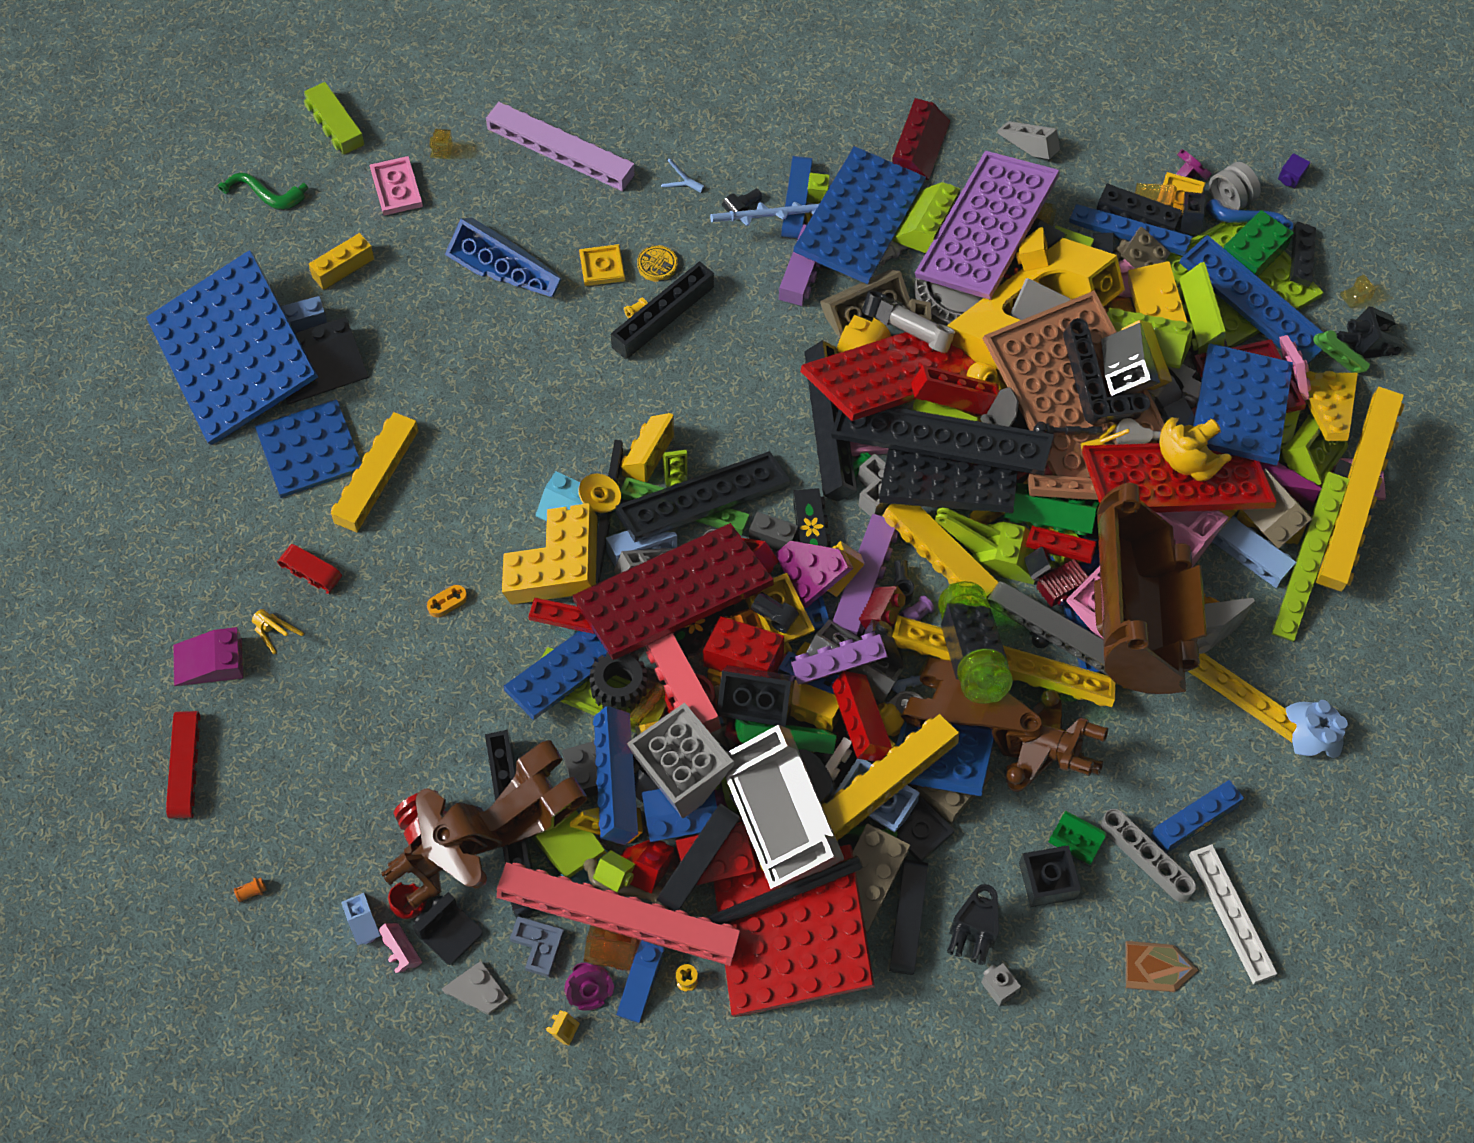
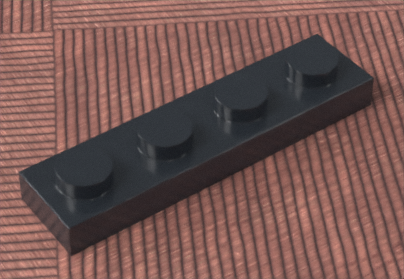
M1297 221L1293 230L1290 281L1309 287L1313 282L1316 227Z

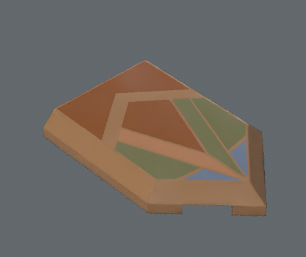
M1126 941V988L1175 992L1198 971L1175 945Z

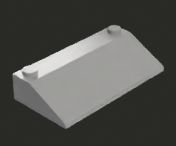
M777 725L727 752L735 764L725 777L771 889L820 872L844 860L790 729Z

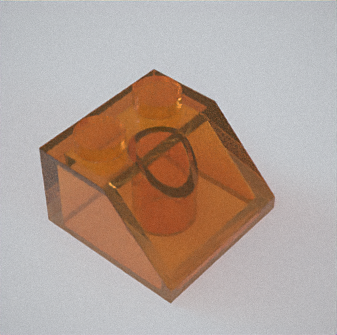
M590 926L586 938L583 962L630 971L639 939Z

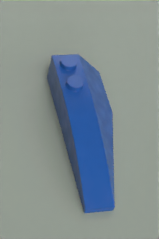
M474 218L460 219L445 253L446 256L477 275L485 276L486 274L494 280L510 283L511 285L523 287L550 297H554L562 279L528 252Z

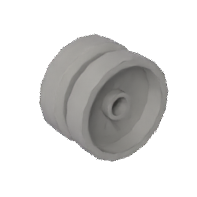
M1234 162L1211 177L1209 181V191L1212 199L1220 200L1222 205L1229 209L1241 210L1246 205L1257 200L1261 193L1258 177L1248 165L1242 162Z

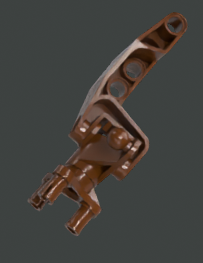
M937 658L928 659L919 680L924 685L936 689L932 699L909 698L901 715L905 722L920 728L929 718L934 719L940 714L950 725L985 726L993 729L992 735L1002 755L1019 758L1018 762L1007 766V786L1014 792L1023 791L1054 760L1059 762L1060 769L1066 771L1073 770L1090 776L1091 773L1099 776L1103 768V761L1084 756L1082 744L1085 736L1105 742L1109 728L1090 723L1088 719L1080 717L1067 730L1062 729V703L1059 694L1055 690L1048 689L1044 691L1041 701L1032 711L998 684L956 679L951 661Z
M551 740L543 741L517 760L514 778L493 805L485 811L482 807L459 802L444 814L443 810L446 799L431 789L421 790L416 796V807L422 844L419 847L410 844L401 855L388 863L389 868L381 874L389 885H392L393 882L405 873H413L423 882L420 888L407 896L409 903L415 909L430 897H436L442 892L440 872L443 870L468 887L482 888L487 883V875L482 870L480 857L475 855L514 844L556 828L585 803L587 796L575 777H569L553 787L548 777L551 775L550 772L562 762L563 758Z

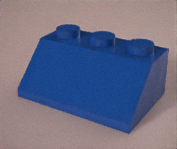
M660 789L642 792L650 842L700 833L717 808L713 791L700 807L682 818Z

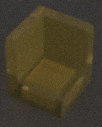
M1363 274L1357 277L1353 287L1342 291L1340 296L1352 309L1371 300L1376 288Z

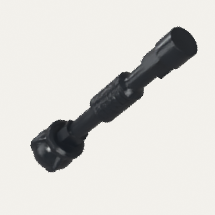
M1040 421L1034 426L1033 431L1049 434L1065 433L1066 435H1080L1081 433L1102 435L1103 428L1102 426L1081 428L1080 426L1054 427Z

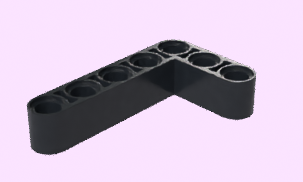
M1081 318L1073 319L1064 330L1063 338L1085 420L1089 424L1097 425L1118 422L1125 418H1139L1150 407L1149 398L1143 393L1107 397L1088 324ZM1078 349H1081L1084 354L1080 353ZM1088 389L1094 391L1095 394L1090 393ZM1114 406L1118 407L1119 410H1120V412H1118V411L1114 408ZM1094 409L1098 410L1100 415L1096 414Z

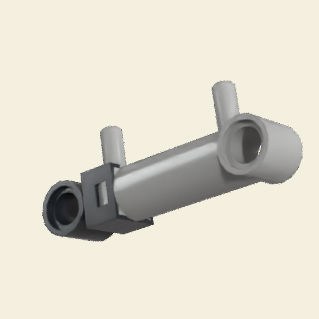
M869 290L862 307L864 314L874 317L885 325L891 324L925 341L929 347L936 351L944 353L949 351L955 335V331L952 328L936 324L906 309L903 303L893 298L888 299L883 293Z

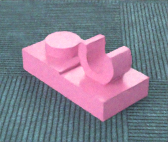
M399 923L384 924L378 929L384 944L392 949L394 953L389 957L388 961H399V966L394 970L396 973L404 972L407 968H416L422 963Z

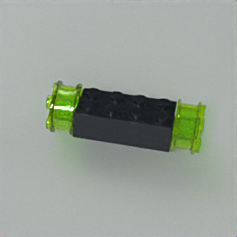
M962 581L952 583L941 593L938 600V608L942 618L941 628L955 678L960 681L962 692L969 700L982 704L998 702L1009 692L1013 680L986 593L981 586L973 582Z

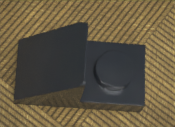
M1039 547L1025 557V563L1032 580H1039L1040 577L1061 567L1057 561L1050 559L1043 547Z

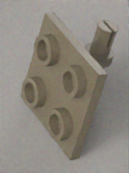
M1142 226L1139 227L1131 241L1122 240L1119 246L1113 250V254L1117 255L1118 260L1124 258L1134 268L1163 263L1170 255V252Z

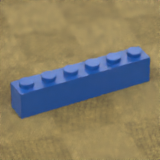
M606 706L593 719L600 835L602 839L625 845L638 835L633 753L627 745L632 740L630 713Z

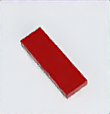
M1036 526L1031 527L1026 542V547L1037 550L1039 547H1043L1047 553L1090 564L1097 545L1095 541Z
M534 597L528 615L530 621L592 634L595 633L577 606Z

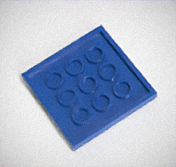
M337 399L255 426L280 498L351 475L361 466V461Z
M904 721L896 746L899 747L905 742L906 737L910 733H916L921 728ZM951 725L959 732L958 744L909 784L982 796L994 743L993 729L984 726Z

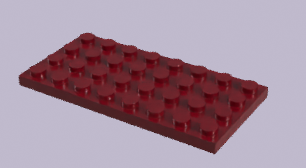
M729 523L572 596L575 604L612 660H615L773 586L774 579L733 525Z

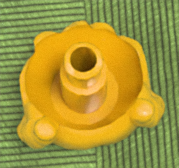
M1172 417L1168 419L1161 430L1159 444L1164 459L1178 473L1191 475L1200 482L1206 481L1232 459L1230 454L1217 455L1207 447V441L1219 432L1221 433V428L1214 419L1210 418L1205 424H1199L1195 427L1182 424L1176 426L1179 418Z

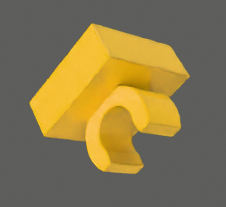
M560 1011L558 1015L552 1016V1019L555 1020L552 1028L547 1027L546 1030L559 1042L570 1045L580 1023L569 1013Z

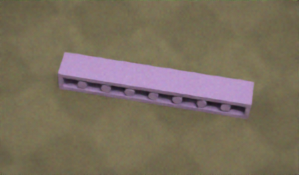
M498 102L486 117L488 130L620 191L625 189L634 176V163L628 159L616 156L610 151H605L595 144L583 141L577 136L570 135L560 128L548 125L542 120H537L527 113L513 109L509 105Z

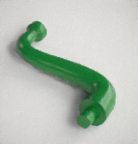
M242 172L233 174L225 182H220L217 185L219 190L227 194L233 184L244 182L251 187L264 203L278 210H286L296 206L305 199L304 193L309 189L305 183H302L298 188L293 186L284 195H276L254 176Z

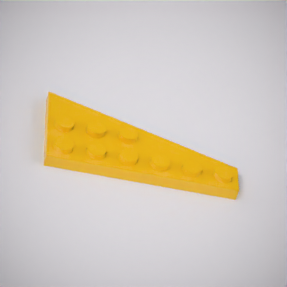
M1309 371L1306 373V379L1308 378L1311 384V391H1308L1309 400L1305 401L1326 441H1348L1358 373H1335L1333 371H1325L1324 373Z

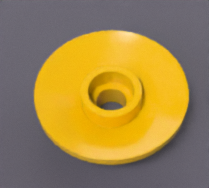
M590 474L583 478L579 485L578 493L583 504L590 503L595 512H611L620 503V488L613 479L606 475Z

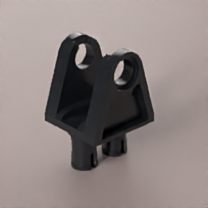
M1368 307L1357 319H1350L1347 324L1348 332L1338 331L1339 333L1336 334L1340 341L1351 345L1355 353L1362 355L1364 358L1391 356V354L1398 355L1404 350L1401 339L1384 333L1385 331H1390L1389 328L1396 325L1394 317L1374 307Z
M988 884L976 887L955 915L949 931L952 938L947 953L953 955L955 946H957L955 956L961 957L965 942L968 940L975 943L970 960L976 963L980 954L978 964L985 965L989 948L993 949L999 933L998 895L994 887ZM983 891H987L990 893L992 899L989 900L986 897L979 896L978 894Z

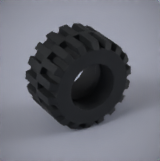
M606 652L605 657L603 655L598 657V662L595 661L592 665L593 669L590 670L591 694L598 706L602 705L603 708L610 706L627 712L626 709L628 708L631 711L636 709L635 704L640 705L643 702L642 698L646 697L648 689L647 670L643 661H639L637 655L631 656V652L615 660H612L608 652ZM616 675H623L631 680L630 684L623 688H613L606 682Z

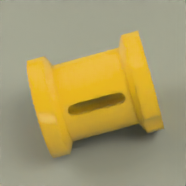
M643 297L632 306L624 307V312L628 319L648 303Z
M684 964L676 971L677 987L684 992L692 991L697 986L698 973L694 966ZM691 975V980L683 981L682 976L687 977Z

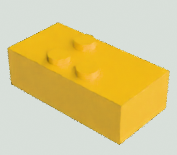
M1169 261L1128 270V286L1136 313L1187 323Z

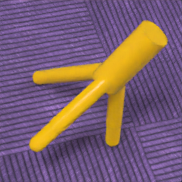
M1113 424L1100 438L1081 443V449L1083 445H1107L1104 443L1128 434L1130 430L1126 429L1108 436L1117 427L1116 424Z

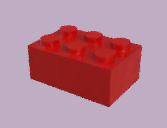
M720 616L703 649L704 667L720 672L727 665L775 672L784 654V636Z
M744 822L736 824L697 885L755 872L760 868L758 856ZM700 833L682 836L676 840L681 861Z

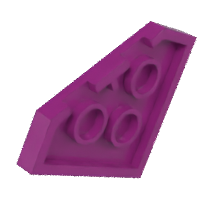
M789 541L775 553L784 573L788 574L805 608L810 606L853 569L845 551L840 549Z

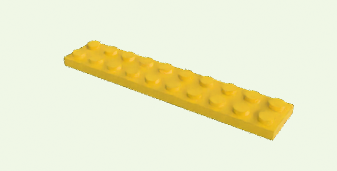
M897 616L892 636L897 647L912 649L922 655H933L942 660L951 661L941 627ZM1003 646L1008 661L1003 676L1007 679L1023 681L1033 687L1040 686L1055 690L1057 693L1068 694L1078 700L1092 701L1099 706H1113L1116 682L1109 676Z

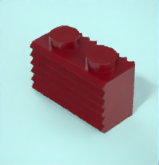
M1073 559L1040 577L1036 588L1050 607L1057 604L1062 606L1067 603V598L1089 576L1077 560Z
M898 586L875 587V591L869 597L868 604L862 610L863 614L859 617V621L865 629H867L872 619L878 622H886L892 627L893 623L897 620L901 607L905 605L906 597Z

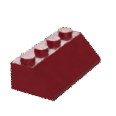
M918 98L914 99L892 158L893 164L926 177V180L930 179L950 124L948 117L933 102Z

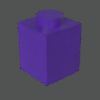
M1293 153L1282 167L1278 180L1285 186L1296 188L1305 176L1310 161Z

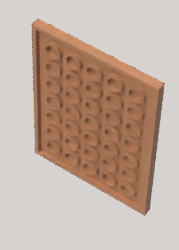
M1095 291L993 331L982 338L1007 387H1011L1019 401L1018 408L1027 426L1032 431L1034 426L1042 421L1054 427L1080 426L1081 428L1102 426L1103 435L1113 424L1118 425L1120 422L1092 425L1085 420L1063 338L1064 330L1073 319L1081 318L1087 322L1107 397H1113L1110 394L1105 378L1101 339L1116 333V330ZM1078 349L1080 353L1084 354L1081 349ZM1088 389L1090 393L1095 394L1094 391ZM1145 389L1137 392L1143 393L1149 398L1150 407L1139 418L1133 420L1144 428H1150L1152 431H1161L1165 423L1160 417L1161 415L1148 390ZM1114 406V408H1115L1118 412H1120L1119 408L1116 407V406ZM1094 409V412L1100 415L1099 411ZM1116 428L1108 436L1115 434ZM1053 433L1054 442L1048 460V466L1053 476L1090 478L1082 455L1081 443L1098 439L1102 435ZM1113 439L1104 444L1114 445L1117 442L1116 439ZM1152 440L1149 443H1159V440Z

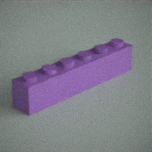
M876 514L871 516L858 551L862 556L864 566L845 587L832 621L857 637L858 634L863 635L865 630L859 621V617L863 614L862 610L868 604L869 597L875 591V587H880V585H877V581L884 577L886 567L883 566L885 560H890L893 548H890L891 543H896L899 532L894 527L886 523L883 516Z

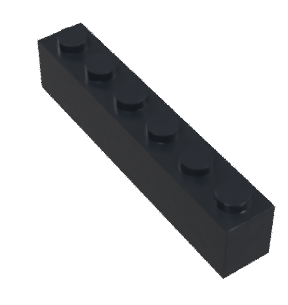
M700 261L615 329L611 333V347L627 360L714 288V272Z

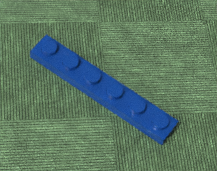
M1076 204L1069 219L1070 223L1100 233L1113 232L1114 237L1131 241L1139 227L1142 226L1165 249L1181 256L1186 254L1192 240V236L1078 204Z

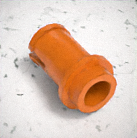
M256 877L253 878L252 882L234 888V893L239 903L257 894L261 896L264 891H267L263 879H257Z

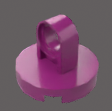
M1181 149L1178 152L1177 156L1185 164L1176 175L1192 179L1197 173L1205 180L1212 175L1208 169H1204L1201 163L1187 151Z
M586 962L574 966L573 973L569 975L564 987L568 1003L571 1006L572 1004L578 1006V1009L582 1011L601 1007L605 1004L604 1000L608 995L612 996L614 990L610 973L604 967Z

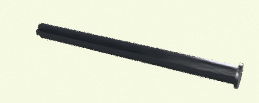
M854 856L825 870L793 881L705 918L719 925L729 924L861 870L863 868L862 862L858 856Z

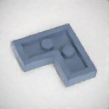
M517 917L510 941L532 948L525 967L526 971L545 977L550 976L564 929Z

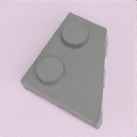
M481 961L442 988L444 994L450 995L487 1015H490L509 1001Z

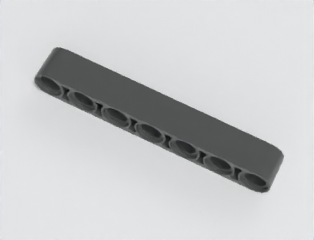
M1003 582L997 583L986 600L990 607L1108 675L1104 664L1103 639Z

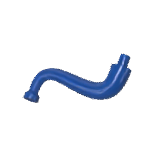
M1211 199L1206 205L1207 212L1214 219L1227 223H1248L1259 212L1229 209L1224 207L1220 200ZM1264 211L1288 229H1293L1292 221L1284 215Z

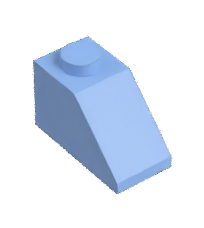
M364 893L341 902L357 946L371 943L380 936Z

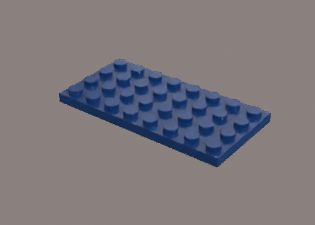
M854 146L796 242L793 252L868 284L921 190L926 177Z

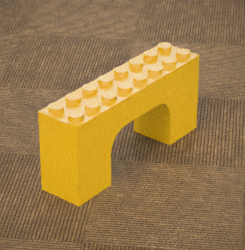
M1066 238L1061 239L1048 249L1049 266L1029 271L1021 269L997 287L991 300L983 298L947 326L955 331L952 344L963 350L975 362H984L996 368L998 376L1003 378L982 338L986 334L1021 321L1010 316V313L1025 279L1029 278L1071 300L1095 291L1102 306H1105L1125 290L1117 255Z

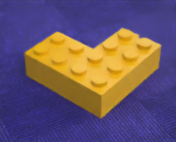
M590 503L570 506V510L567 507L547 509L546 547L504 553L502 593L510 604L533 602L534 597L545 600L569 597L596 585L597 515Z

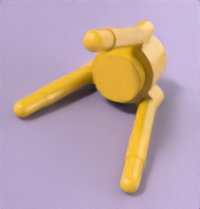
M265 609L258 610L252 617V623L256 625L254 630L261 636L272 654H276V650L264 631L269 632L274 628L284 636H288V632L279 626L281 625L300 636L304 635V632L277 618L273 613L269 614Z

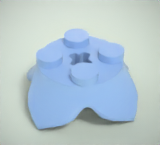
M1320 700L1319 702H1297L1286 707L1287 717L1297 725L1292 737L1295 754L1313 756L1325 751L1326 755L1331 758L1340 756L1343 748V736L1348 722L1326 700Z

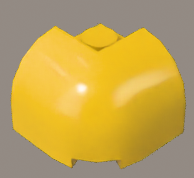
M854 315L849 325H846L837 345V354L891 337V333L881 321L875 318L871 322Z

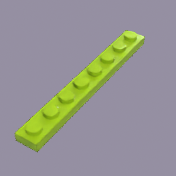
M1331 472L1326 474L1312 514V520H1310L1271 633L1274 636L1291 642L1295 640L1348 486L1349 478Z

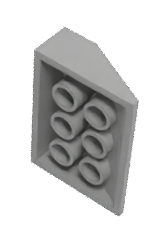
M685 703L627 743L636 760L682 818L689 815L706 801L735 764Z

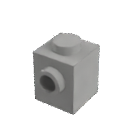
M1004 963L998 967L993 965L983 973L985 976L981 983L998 1006L1016 995L1021 988Z

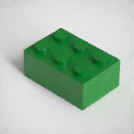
M1260 210L1224 245V249L1258 277L1288 248L1294 232Z

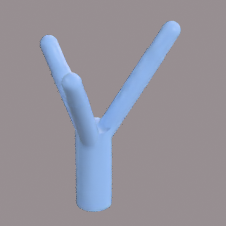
M668 159V162L685 181L662 184L661 187L687 185L701 193L704 185L687 177L671 159Z

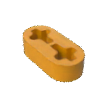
M453 585L431 597L427 602L429 614L433 617H442L463 605L467 600L465 588L460 585ZM456 592L457 594H460L461 598L457 599L456 597H453V593ZM433 604L441 605V609L437 610Z

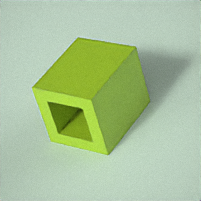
M810 173L807 191L808 203L820 204L829 189L830 175Z
M609 851L600 858L593 879L618 892L624 886L628 887L634 878L632 871L635 864L617 853Z

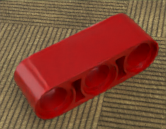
M290 544L277 560L281 568L285 567L291 570L290 573L300 579L302 577L305 578L314 587L326 590L327 594L332 591L342 578V574L335 567L294 544Z

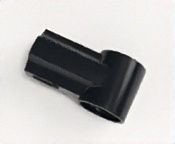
M763 592L757 595L751 606V610L769 620L770 624L781 633H787L799 616V612L793 606L787 603L781 604Z

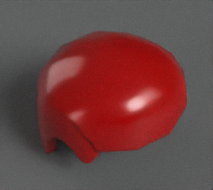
M400 882L390 889L388 901L390 909L397 917L412 919L419 916L425 910L427 900L416 909L411 904L404 908L408 901L407 896L419 888L416 884L404 885Z

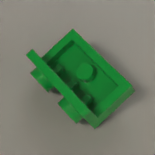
M1064 811L1048 843L1056 847L1069 845L1072 856L1091 865L1107 833L1068 811Z

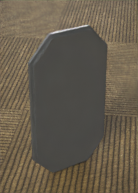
M1008 387L1000 390L987 414L980 417L982 422L1008 427L1012 426L1017 417L1019 401L1012 388Z

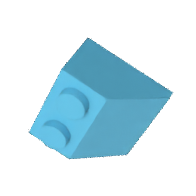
M555 471L544 489L536 517L547 521V509L567 507L570 510V506L583 504L578 493L581 482Z

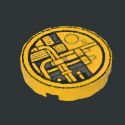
M661 245L650 246L639 254L637 267L639 273L645 279L653 282L665 281L675 274L677 270V257L668 247Z

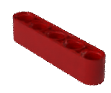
M177 711L173 714L166 801L168 819L194 817L192 806L195 804L193 786L196 784L197 776L195 763L198 762L196 744L199 741L200 728H198V720H201L199 711Z

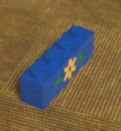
M1228 780L1157 825L1151 837L1167 854L1237 809L1244 797L1232 782Z

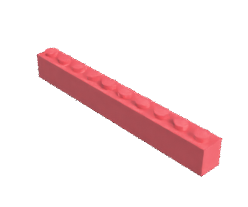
M519 863L505 864L497 887V898L728 966L731 964L740 930L735 929V927L729 924L719 925L712 923L710 919L705 917L695 918L681 910L671 911L665 909L660 904H647L639 898L623 897L612 890H599L588 883H575L564 876L554 877L546 871L539 869L535 871L530 870Z

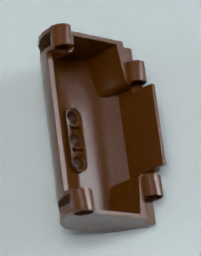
M1125 483L1112 489L1104 496L1097 512L1100 579L1094 582L1095 617L1097 630L1103 637L1105 671L1114 682L1133 691L1151 694L1186 692L1185 672L1199 667L1200 659L1197 641L1199 638L1207 636L1202 568L1200 565L1191 568V547L1183 543L1176 544L1173 526L1140 500L1138 485Z

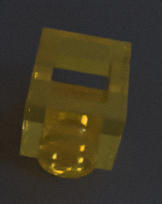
M435 129L429 142V146L432 149L430 158L450 160L453 147L451 130Z

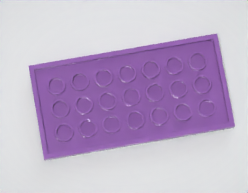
M985 151L915 271L916 278L991 300L1016 255L1019 245L1025 239L1059 178V170Z

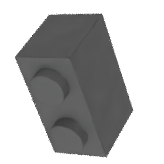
M757 512L749 529V539L766 541L771 549L779 551L789 541H796L798 525Z

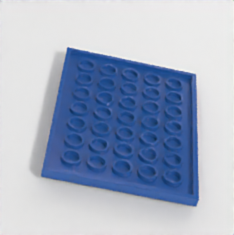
M250 250L146 317L207 443L210 445L225 438L318 378L256 257Z

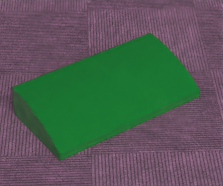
M735 719V729L741 743H746L777 726ZM786 725L785 728L790 729L798 749L834 754L836 735L825 729Z

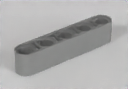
M1108 810L1101 821V830L1105 831L1107 836L1174 900L1178 902L1189 900L1196 888L1192 877L1120 810ZM1107 820H1114L1118 826L1110 825ZM1125 836H1131L1135 842L1127 841ZM1142 853H1149L1152 859L1145 858ZM1160 869H1166L1170 876L1163 875ZM1178 886H1184L1188 892H1181Z

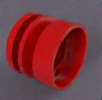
M418 793L402 801L395 808L393 814L400 828L405 830L404 836L408 845L413 844L419 847L422 844L416 807V796Z

